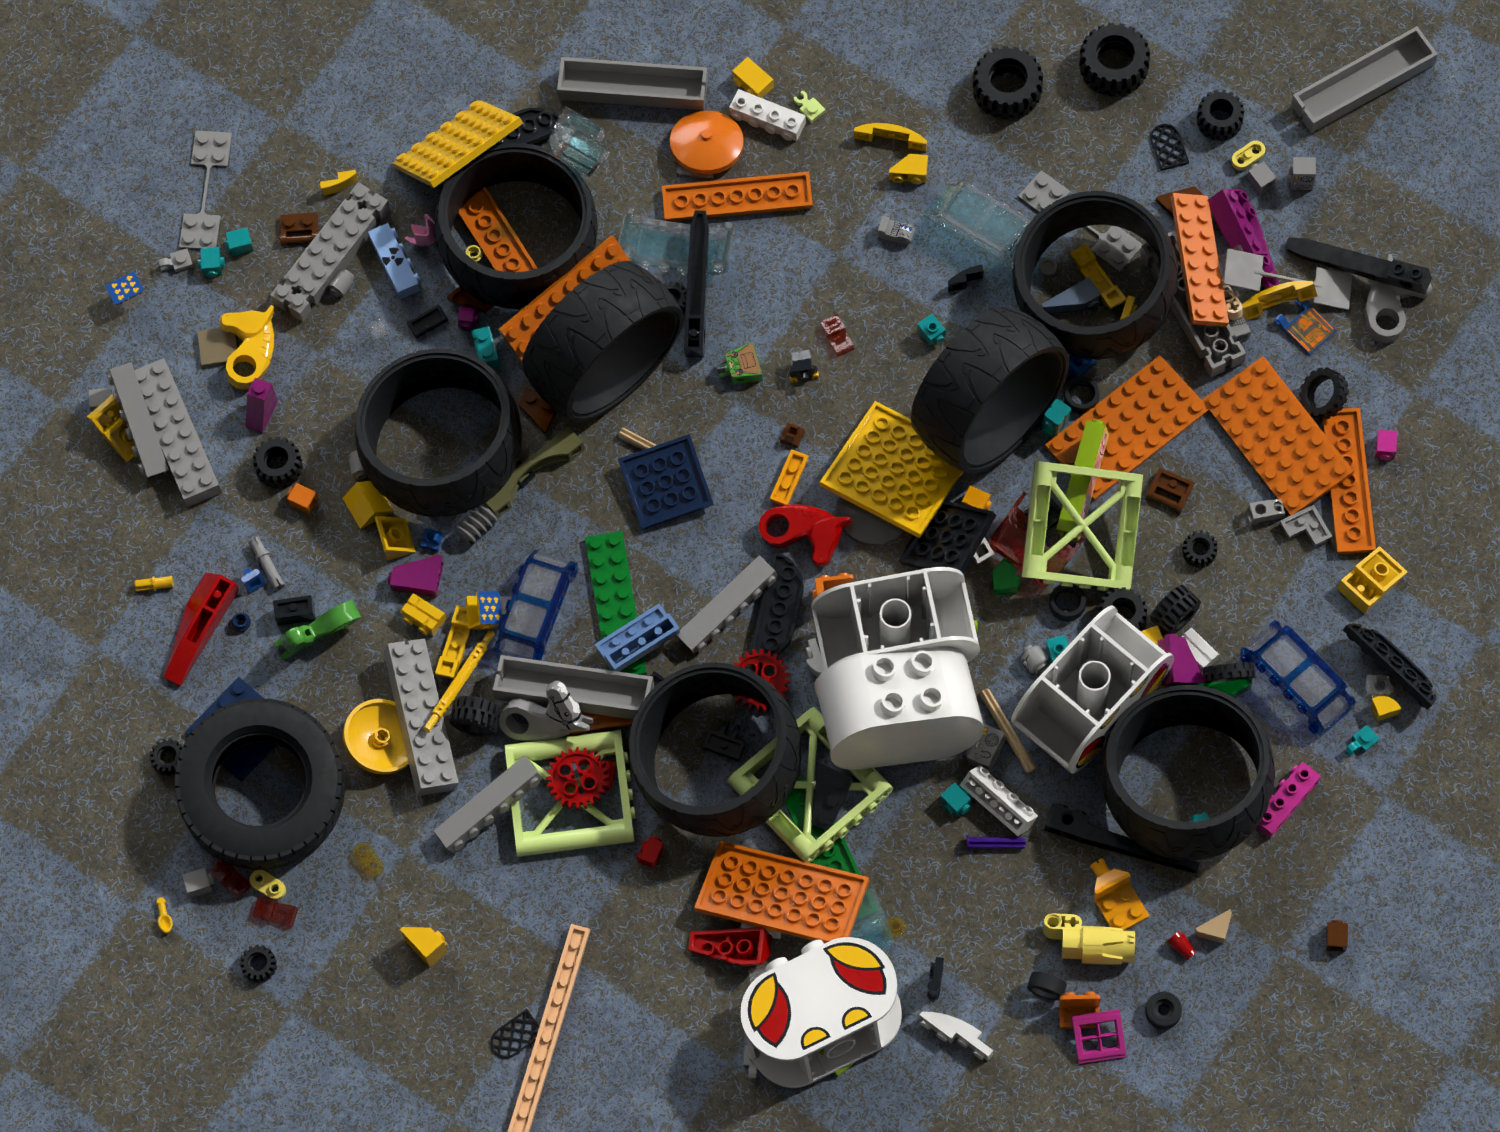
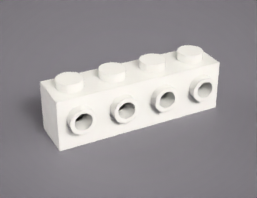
M738 89L729 106L730 115L735 120H744L753 127L759 126L764 128L770 134L782 135L788 141H797L806 124L805 115Z
M980 765L970 770L960 784L965 791L1017 836L1026 832L1038 817L1030 806L1025 805L1016 794L1010 792L1001 781L996 780L986 768Z

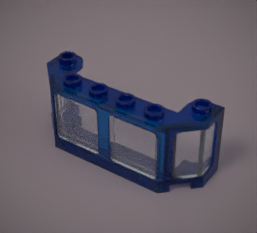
M535 549L529 555L525 564L521 565L518 576L520 577L518 583L515 582L512 587L513 596L506 603V614L499 621L498 640L493 649L497 659H500V655L542 660L569 584L573 582V577L576 578L579 570L577 562L558 559L539 553Z
M1274 620L1263 633L1248 646L1241 649V661L1253 662L1259 672L1265 673L1269 677V681L1274 687L1278 686L1283 691L1282 694L1288 701L1292 700L1296 704L1297 710L1309 718L1308 729L1314 735L1318 734L1322 737L1355 708L1356 701L1354 697L1345 691L1347 688L1346 683L1291 627L1285 625L1282 628L1279 621Z

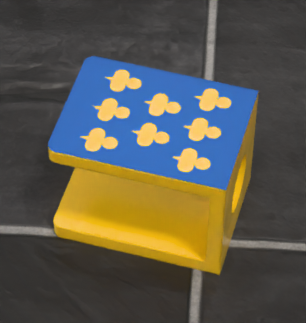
M498 591L476 592L477 596L465 597L468 629L490 630L502 625L500 593Z

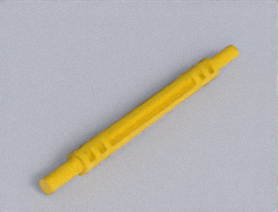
M489 630L482 641L477 643L431 712V717L423 728L425 732L430 733L436 722L441 720L487 651V646L495 635L493 631Z

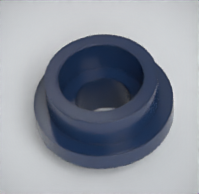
M241 612L233 616L231 623L235 630L245 631L250 627L251 619L246 613ZM240 620L245 621L243 625L238 624Z

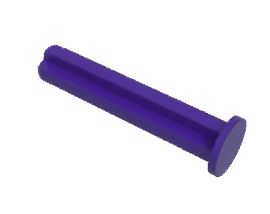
M967 835L966 839L967 851L969 849H1024L1026 846V840L1023 837H969Z

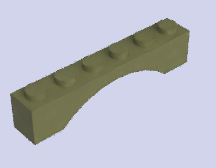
M569 426L565 430H560L555 438L545 442L536 453H531L521 465H516L508 482L484 505L498 519L512 508L514 497L520 487L517 484L518 480L522 482L529 475L530 471L534 473L549 464L571 461L585 450L582 440Z

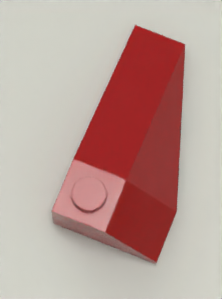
M764 927L690 932L688 950L741 966L762 965L771 955L772 936Z

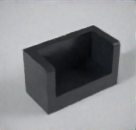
M311 595L273 601L274 615L278 626L316 620L314 601Z

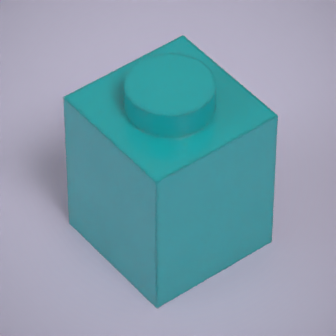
M247 227L226 232L227 240H224L226 250H230L232 256L254 251Z

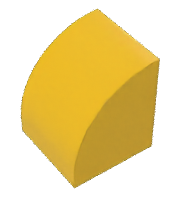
M1374 697L1370 703L1377 722L1399 715L1401 711L1400 705L1390 697Z

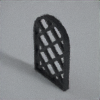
M1170 124L1156 126L1152 130L1150 138L1160 170L1188 164L1189 159L1177 128ZM1167 127H1170L1173 130L1171 133L1165 131V129ZM1155 130L1161 132L1159 136L1153 134ZM1163 133L1169 135L1167 140L1161 138ZM1171 137L1177 139L1175 144L1169 142ZM1159 140L1165 143L1162 148L1156 145ZM1167 144L1173 147L1171 151L1165 149ZM1175 148L1181 150L1179 155L1173 153ZM1162 152L1168 153L1166 159L1160 156ZM1183 152H1184V155H1185V158H1186V159H1184V158L1181 157V155H1182ZM1171 155L1177 158L1174 163L1168 160ZM1159 159L1164 161L1163 165H1161Z
M527 1009L493 1033L491 1047L497 1056L511 1058L535 1042L536 1038L533 1040V1035L538 1034V1032L534 1031L535 1025L538 1029L540 1026ZM523 1014H525V1015H524V1020L517 1019V1018H519L520 1016H522ZM527 1014L533 1021L526 1020ZM516 1021L523 1022L522 1029L515 1028ZM513 1022L512 1028L506 1027ZM526 1023L533 1024L532 1031L524 1030ZM502 1030L501 1036H497L496 1034ZM504 1030H511V1037H504ZM514 1031L521 1032L520 1039L513 1038ZM524 1032L531 1033L530 1040L523 1039ZM494 1038L500 1039L499 1046L493 1045ZM503 1039L510 1040L509 1047L502 1046ZM512 1041H519V1048H511ZM522 1042L528 1043L527 1045L521 1048ZM501 1049L508 1050L507 1056L500 1054ZM511 1050L517 1051L510 1055Z

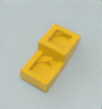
M356 170L337 172L338 179L320 182L323 196L340 192L358 181Z

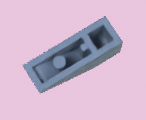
M1088 277L1042 303L1041 308L1047 313L1083 311L1088 308L1094 309L1100 304L1101 293Z

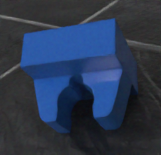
M425 528L420 547L439 552L444 533Z
M248 567L242 571L245 576L241 580L249 594L266 584L257 568L252 571Z

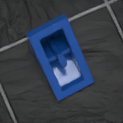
M1071 355L1069 356L1067 374L1072 379L1084 376L1097 362L1094 359H1083Z

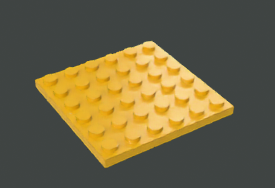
M477 100L471 103L470 108L457 113L453 120L443 123L439 130L429 133L424 141L414 144L410 151L400 154L396 161L393 162V165L397 170L435 188L521 126L523 122L516 115L484 101Z
M875 401L821 479L819 486L920 538L964 471L951 466L935 455L912 427L911 419Z

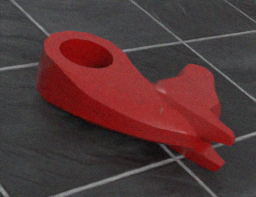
M787 504L767 510L760 518L758 529L763 540L775 548H784L808 537L813 548L812 562L818 567H825L830 563L838 546L843 527L851 525L852 520L851 517H835L822 509L812 506ZM776 519H785L789 522L788 531L781 537H773L768 534L769 524Z

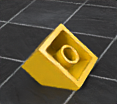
M402 927L400 929L407 944L429 967L433 966L448 952L445 938L438 930L434 932L432 928Z

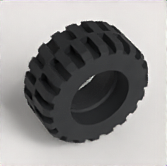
M1109 23L1108 26L1103 24L1098 26V30L1093 29L1089 36H1086L1080 49L1079 66L1080 73L1084 76L1083 80L1086 84L1090 83L1091 89L1094 91L1099 89V93L1103 95L1107 92L1110 93V96H1115V93H1120V96L1126 95L1128 90L1130 93L1135 91L1136 86L1140 87L1142 85L1143 79H1146L1149 70L1150 48H1148L1147 40L1142 39L1143 35L1139 31L1135 32V28L1131 26L1127 28L1122 23H1119V25ZM1118 49L1128 54L1132 62L1125 68L1114 70L1103 66L1097 57L1106 50Z
M1003 46V49L997 47L992 49V53L986 52L983 58L978 60L973 72V95L976 98V103L980 107L983 105V111L986 113L991 112V116L996 118L997 116H1002V119H1007V117L1016 119L1020 114L1025 116L1028 114V109L1032 111L1036 107V103H1039L1041 99L1043 72H1041L1040 63H1036L1037 59L1033 55L1029 56L1028 51L1024 49L1020 51L1019 47L1015 46L1013 48ZM1009 72L1020 76L1024 80L1025 85L1016 92L1005 93L994 88L990 81L998 74Z

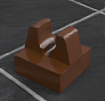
M787 423L780 442L798 448L805 429Z

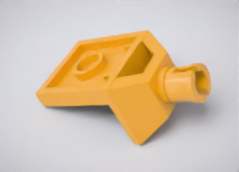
M1103 858L1098 860L1099 863L1094 862L1091 864L1090 868L1097 876L1093 900L1109 927L1123 928V931H1126L1150 917L1130 884L1131 875L1129 872L1117 869L1110 870Z

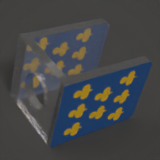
M134 271L105 286L119 314L148 300L145 290Z

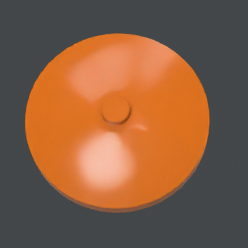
M698 111L686 115L675 124L670 134V150L675 161L684 169L697 174H716L729 169L739 160L744 146L743 133L739 125L729 116L716 111Z

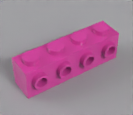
M1304 762L1299 766L1295 765L1289 772L1291 776L1287 780L1283 779L1278 784V791L1274 795L1272 794L1268 809L1256 827L1270 839L1320 781L1321 776Z

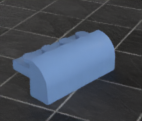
M657 604L594 645L610 671L620 672L680 634V628L669 613L666 614L662 606Z

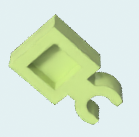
M801 91L802 100L794 97V103L802 106L800 107V112L811 123L826 112V109L814 97L808 100L807 93Z

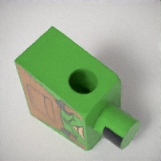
M753 342L726 353V364L716 367L719 378L730 375L732 384L763 381Z

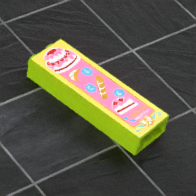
M1096 419L1086 421L1074 466L1100 469L1109 437L1106 425L1102 421ZM1071 474L1066 497L1084 520L1088 513L1097 477ZM1064 506L1062 507L1056 528L1060 538H1063L1077 526ZM1082 532L1071 541L1079 542Z

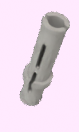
M255 537L256 541L252 538L248 543L256 555V561L260 562L271 582L274 591L279 590L278 587L280 589L283 588L285 583L270 559L269 551L264 548L260 537Z

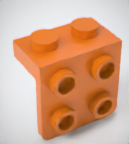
M840 573L837 576L822 575L815 578V589H812V602L819 594L830 588L854 582L853 575Z
M1068 992L1060 996V1029H1073L1072 1016L1099 1012L1100 995H1096L1095 992H1085L1084 995ZM1095 1024L1080 1026L1081 1029L1096 1028Z

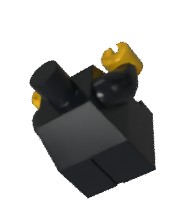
M810 350L791 353L793 365L789 376L791 383L793 381L796 383L798 379H801L802 382H808L809 377H812V379H815V377L819 378L817 367L812 365Z

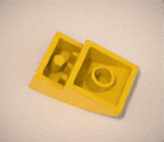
M112 394L86 417L114 450L128 462L134 457L131 448L134 445L132 439H128L125 429L128 428L125 421L122 422L119 414L121 410L120 404H116Z
M1379 546L1358 563L1353 571L1340 581L1336 589L1365 614L1407 574V571Z

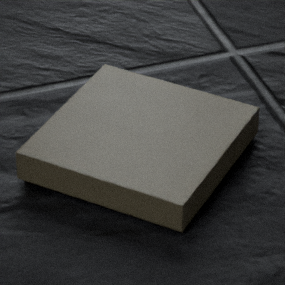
M220 328L197 331L201 366L208 367L226 364L227 358L237 349L236 335L231 332L222 331Z

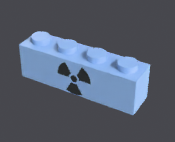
M386 223L368 231L370 241L399 299L420 291L419 284L421 280L417 273L413 274L411 270L414 268L410 258H405L404 254L406 251L403 244H398L396 240L399 237L395 228L391 229L389 224Z

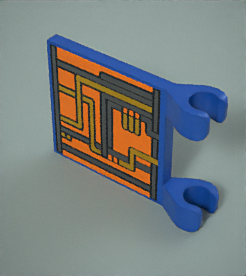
M1297 298L1296 304L1304 311L1290 323L1282 314H1279L1274 322L1303 350L1311 355L1337 330L1310 305L1308 300L1300 302L1299 298Z

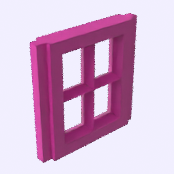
M1120 1009L1072 1016L1078 1064L1126 1057ZM1114 1021L1116 1032L1100 1033L1099 1023ZM1095 1024L1097 1035L1082 1037L1080 1026ZM1116 1036L1118 1047L1103 1049L1101 1038ZM1098 1040L1099 1050L1084 1052L1083 1041Z

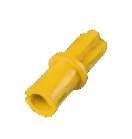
M153 576L150 579L135 581L136 591L153 589L157 591V589L174 588L173 576L159 578Z

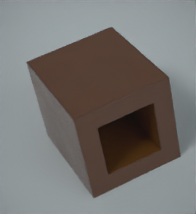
M1341 920L1328 922L1326 926V950L1346 951L1348 947V923H1343Z

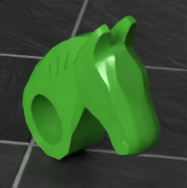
M350 600L323 613L310 625H302L288 630L281 635V638L274 645L275 647L284 646L286 651L280 657L287 659L306 649L313 642L354 624L362 617L354 601Z

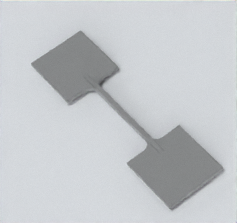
M195 131L191 165H204L207 167L201 212L198 214L184 213L179 248L201 249L217 247L221 216L207 215L205 213L210 169L214 166L228 167L232 133Z
M1041 170L1018 197L1036 211L1041 212L1049 204L1051 205L1056 200L1067 196L1070 191ZM1085 226L1099 237V241L1092 247L1091 251L1119 272L1143 245L1120 227L1111 226L1106 233H1099L1091 226Z
M1227 249L1223 282L1225 285L1259 292L1261 278L1264 276L1290 282L1306 281L1264 272L1262 269V255ZM1317 267L1313 283L1318 297L1313 298V303L1349 310L1352 274Z

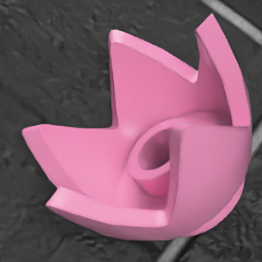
M425 214L426 226L412 224L411 228L414 238L406 236L405 239L412 244L418 246L426 245L428 247L436 240L435 223Z

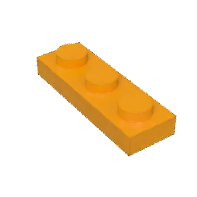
M791 449L770 496L771 502L781 506L790 503L808 462V455Z

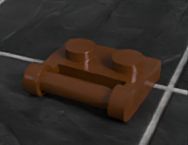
M317 212L280 215L281 246L312 242L318 234ZM312 232V235L287 237V234Z
M1159 468L1145 499L1149 501L1154 500L1181 514L1195 483ZM1156 489L1179 498V503L1155 493Z

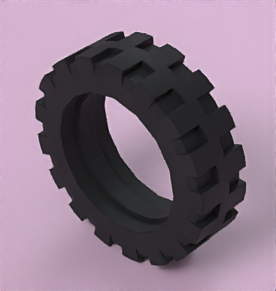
M1322 367L1317 368V371L1313 370L1310 373L1311 375L1306 376L1304 379V384H1301V392H1299L1301 400L1299 402L1309 415L1323 420V418L1330 419L1331 416H1336L1337 412L1344 408V403L1346 404L1347 402L1346 397L1349 395V390L1347 389L1348 382L1345 381L1346 378L1333 369L1325 367V369ZM1331 379L1334 386L1333 395L1326 405L1317 408L1314 403L1315 391L1322 382Z
M1253 662L1219 664L1202 668L1204 683L1255 678Z

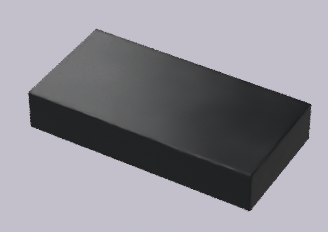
M438 304L406 323L417 339L447 322L448 318Z

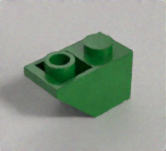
M1013 551L1008 552L992 571L994 596L1016 594L1017 587H1021L1020 576H1016L1015 569H1018L1017 557H1013Z

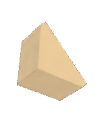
M1229 909L1195 929L1196 937L1224 944L1232 914L1231 910Z

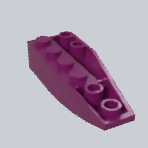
M1222 189L1209 198L1207 201L1209 202L1210 210L1231 249L1262 255L1263 271L1276 274L1259 220L1256 216V211L1252 208L1247 193L1243 189ZM1266 276L1261 278V283L1266 288L1279 285L1278 279Z

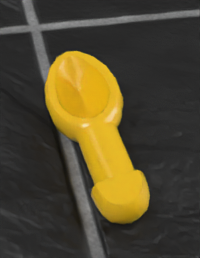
M159 897L156 900V906H158L160 915L158 927L164 934H168L172 930L173 922L172 918L167 914L166 900L163 897Z

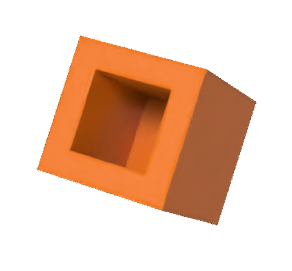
M296 483L294 488H290L288 491L287 500L290 506L310 514L318 501V496L315 491Z

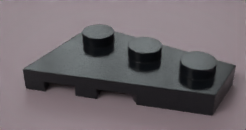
M817 763L812 825L825 831L834 825L854 780L853 777Z

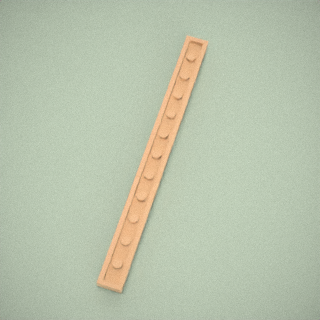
M574 924L570 926L508 1132H530L589 938V928Z

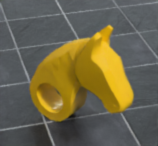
M272 305L265 312L250 310L224 313L219 319L222 331L234 333L243 341L227 358L225 369L228 382L237 389H250L254 379L261 380L269 369L274 349V332L271 322L274 306ZM248 362L254 366L255 372L248 377H242L237 375L233 368L237 363Z

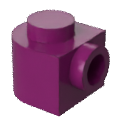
M460 307L457 319L458 328L464 331L473 330L474 324H478L479 313H476L475 308Z

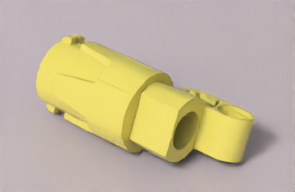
M1052 913L1045 917L1044 935L1049 939L1062 940V958L1081 959L1083 964L1119 965L1122 962L1134 963L1135 931H1123V928L1082 926L1081 918L1074 914Z

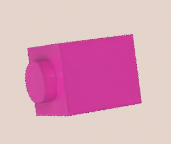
M1378 430L1375 458H1380L1383 461L1394 459L1397 448V431Z

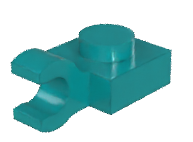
M1366 725L1352 736L1351 739L1354 742L1346 747L1345 752L1349 756H1352L1359 749L1365 753L1378 743L1380 738Z

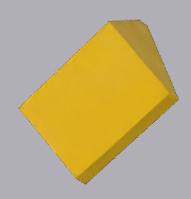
M371 481L356 482L342 498L360 530L376 522V516H387L394 512L386 497L374 487Z
M375 517L387 561L416 552L406 518Z

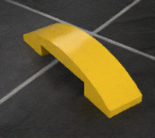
M871 123L854 128V139L872 142L874 135L908 141L909 149L925 152L927 150V140L902 126L887 123Z
M1087 244L1070 252L1083 277L1091 279L1101 293V301L1109 309L1127 300L1118 286L1113 285L1099 266L1096 256Z
M1313 281L1287 282L1257 293L1242 304L1245 320L1264 315L1263 309L1295 298H1299V301L1303 302L1318 297Z
M456 605L451 620L452 626L443 654L439 658L435 675L454 679L461 664L471 629H468L466 607Z

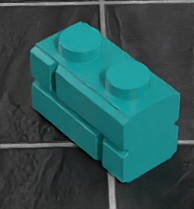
M490 326L473 330L472 336L478 358L492 369L500 368Z
M1055 399L1051 407L1044 414L1041 425L1042 432L1048 437L1057 436L1069 421L1071 407L1059 399Z

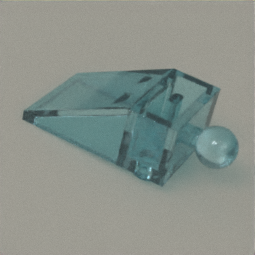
M873 887L866 890L850 937L869 941L882 948L893 944L894 940ZM877 934H881L883 936V940L881 942L876 940Z

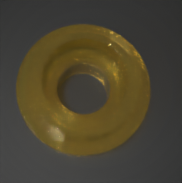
M892 917L886 923V931L893 937L901 936L905 931V922L899 917ZM897 923L899 928L893 929L892 925Z

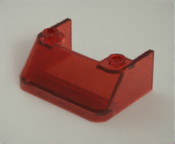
M1023 492L1014 502L989 538L990 547L1021 571L1023 569L1027 531L1022 528L1026 522V515L1017 507L1027 494L1026 492ZM1083 534L1073 547L1067 544L1047 561L1046 572L1060 573L1086 536ZM1047 545L1044 547V553L1050 549ZM1034 579L1043 586L1050 585L1044 584L1042 579Z

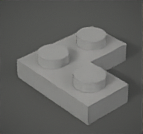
M1314 505L1281 520L1279 523L1288 539L1306 531L1314 547L1332 539L1330 531Z

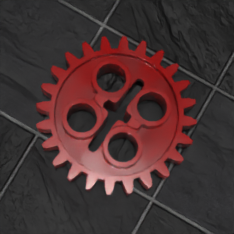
M753 649L752 655L747 651L745 652V659L739 656L740 663L733 662L734 665L745 669L749 665H754L756 667L755 673L758 675L759 664L762 663L761 677L774 686L783 698L786 699L783 692H790L786 685L791 684V681L786 680V678L791 676V674L785 673L789 667L787 665L782 666L784 663L783 659L777 661L778 654L771 657L770 650L764 654V650L761 649L759 654H757L756 650ZM769 666L775 668V673L772 676H766L765 670ZM738 695L735 699L737 702L743 700L741 703L742 707L748 704V710L755 706L757 712H759L760 707L767 711V706L752 698Z
M576 747L575 752L568 748V754L561 751L562 757L555 756L556 763L550 762V766L553 769H547V774L551 775L546 777V781L550 782L547 784V789H552L550 796H555V802L561 800L562 807L568 803L570 810L573 805H576L577 810L580 809V805L587 809V803L595 806L594 799L601 801L599 794L606 795L603 788H609L608 783L604 782L610 780L609 775H605L609 772L608 768H603L606 765L605 761L599 762L601 756L597 755L594 757L593 750L587 754L586 748L582 752L579 751L578 747ZM572 763L576 764L583 794L579 792ZM582 764L590 765L587 770L580 769ZM564 769L571 771L570 774L565 776L561 772ZM587 782L595 783L592 788L585 787ZM569 787L576 788L575 792L571 794L567 793L566 790Z

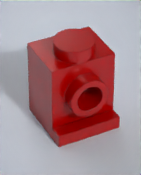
M651 836L647 842H643L640 849L642 854L637 853L636 855L637 862L655 869L664 851L662 840L656 836Z

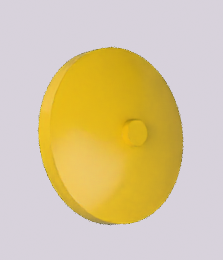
M373 699L365 701L353 709L343 728V743L349 757L359 767L374 774H392L407 767L409 762L395 702L386 699Z

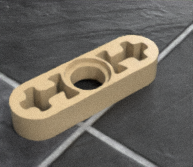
M1223 284L1224 296L1232 298L1225 301L1228 318L1232 320L1239 319L1243 316V306L1230 285Z

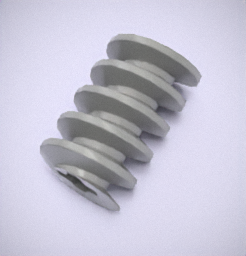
M479 506L478 512H472L473 517L468 516L467 522H461L462 527L457 526L455 528L458 536L468 546H470L469 540L474 543L476 542L475 535L480 538L482 537L480 530L485 533L487 532L486 525L493 527L491 520L498 522L497 517L487 507Z

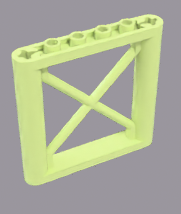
M1034 461L1022 577L1042 579L1044 584L1055 585V581L1061 582V586L1073 587V583L1079 584V588L1085 589L1097 586V590L1109 591V588L1122 589V587L1130 590L1143 475ZM1057 472L1119 480L1118 491L1083 520L1056 484ZM1052 490L1077 526L1044 553L1050 493ZM1121 499L1115 560L1113 561L1088 526ZM1083 532L1109 567L1108 579L1046 572L1047 561L1078 534Z
M815 707L810 708L796 720L800 734L805 731L810 736L807 781H796L794 786L795 789H806L803 832L781 809L766 821L772 830L802 861L809 863L822 852L830 850L834 842L839 838H844L850 828L854 825H859L863 821L864 816L868 813H873L878 808V804L887 798L893 790V787L875 768L848 769L861 782L852 783L849 790L864 791L867 797L817 840L814 839L811 835L813 795L816 784L814 780L817 738L830 750L823 716ZM777 737L742 765L728 779L729 785L740 796L749 791L760 780L753 774L774 757Z
M621 730L505 745L507 769L525 756L533 763L544 780L551 775L547 774V771L533 761L555 758V756L562 757L561 751L568 754V748L572 752H575L576 747L579 748L580 752L586 748L587 754L593 750L594 753H597L594 757L600 755L601 760L604 756L616 755L623 819L612 820L590 803H587V809L585 810L607 826L541 834L563 808L561 800L553 806L534 831L523 832L520 801H515L511 804L517 857L635 842L632 819H636L635 809L630 807L633 793L632 788L628 789L627 783L631 782L630 770H626L625 767L629 760L628 752L623 750ZM578 776L576 778V781L579 788L581 786V781ZM569 787L566 792L569 794L574 793L576 788Z

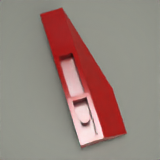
M205 573L186 604L164 679L181 687L237 595L239 589L236 582L220 574Z

